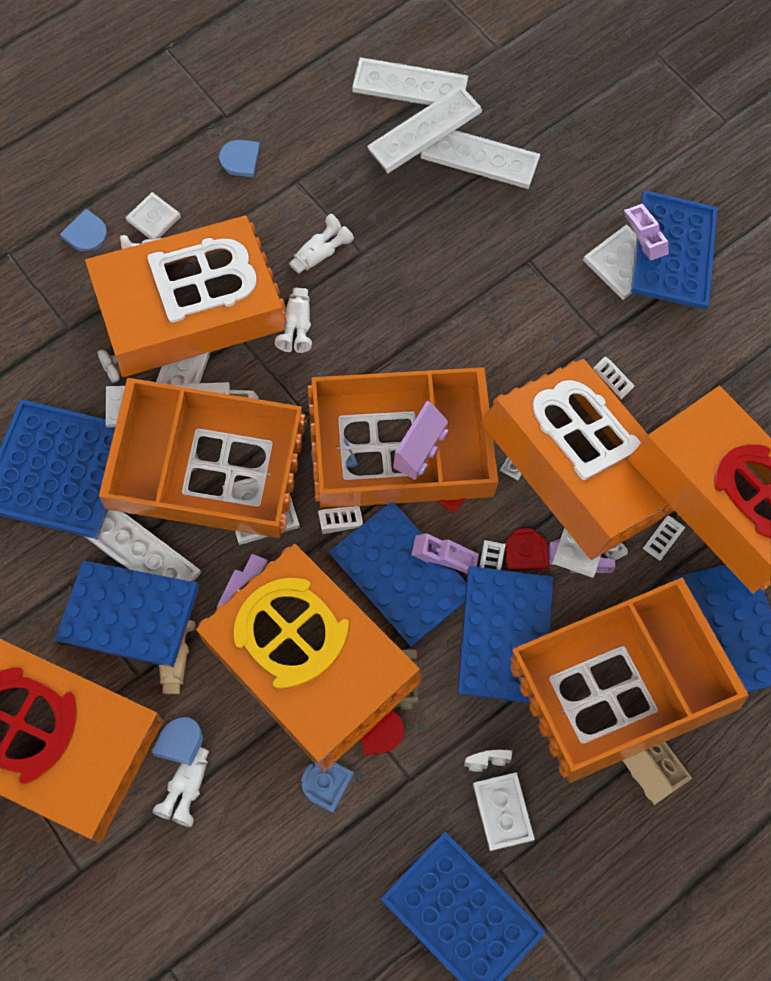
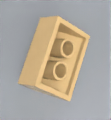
M666 742L622 760L631 771L632 777L638 781L645 795L654 805L692 779Z

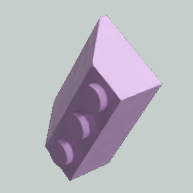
M427 401L395 451L393 468L416 480L419 474H424L428 467L427 460L429 457L433 458L439 448L437 447L440 440L444 441L449 432L447 430L448 421L431 402Z

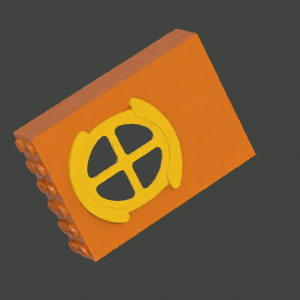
M296 544L284 549L278 559L269 562L263 572L253 576L249 580L248 585L242 590H237L226 604H221L215 610V613L210 618L202 620L196 629L202 641L323 773L422 682L420 669ZM280 597H295L306 601L310 606L294 622L287 623L271 606V602ZM261 611H265L282 629V632L264 648L258 647L254 638L255 618ZM314 614H319L322 617L326 631L324 645L319 651H314L297 633L298 628ZM290 638L304 651L309 659L301 665L287 666L272 661L269 655L286 639Z

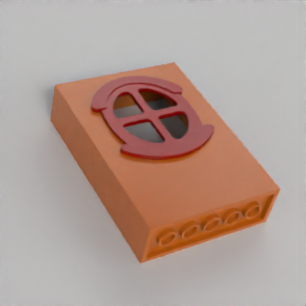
M719 385L647 435L627 460L754 594L759 588L764 591L771 585V521L754 511V507L763 499L771 505V438ZM745 463H747V464L756 472V474H757L768 486L764 485V484L746 467ZM736 470L759 492L749 501L743 500L737 490L734 478Z
M0 639V692L13 688H22L29 691L25 702L16 716L0 711V720L10 725L0 745V796L101 844L164 721L157 712ZM39 696L44 697L54 711L56 727L53 733H46L25 722L29 710ZM18 731H25L46 742L45 748L32 757L25 759H9L6 757V752Z

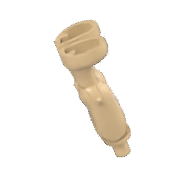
M188 621L174 668L159 665L160 684L163 685L162 694H180V685H183L186 660L189 653L185 638L188 632L196 628V622Z

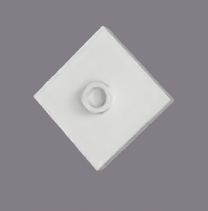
M152 192L126 216V220L148 238L157 239L181 215Z

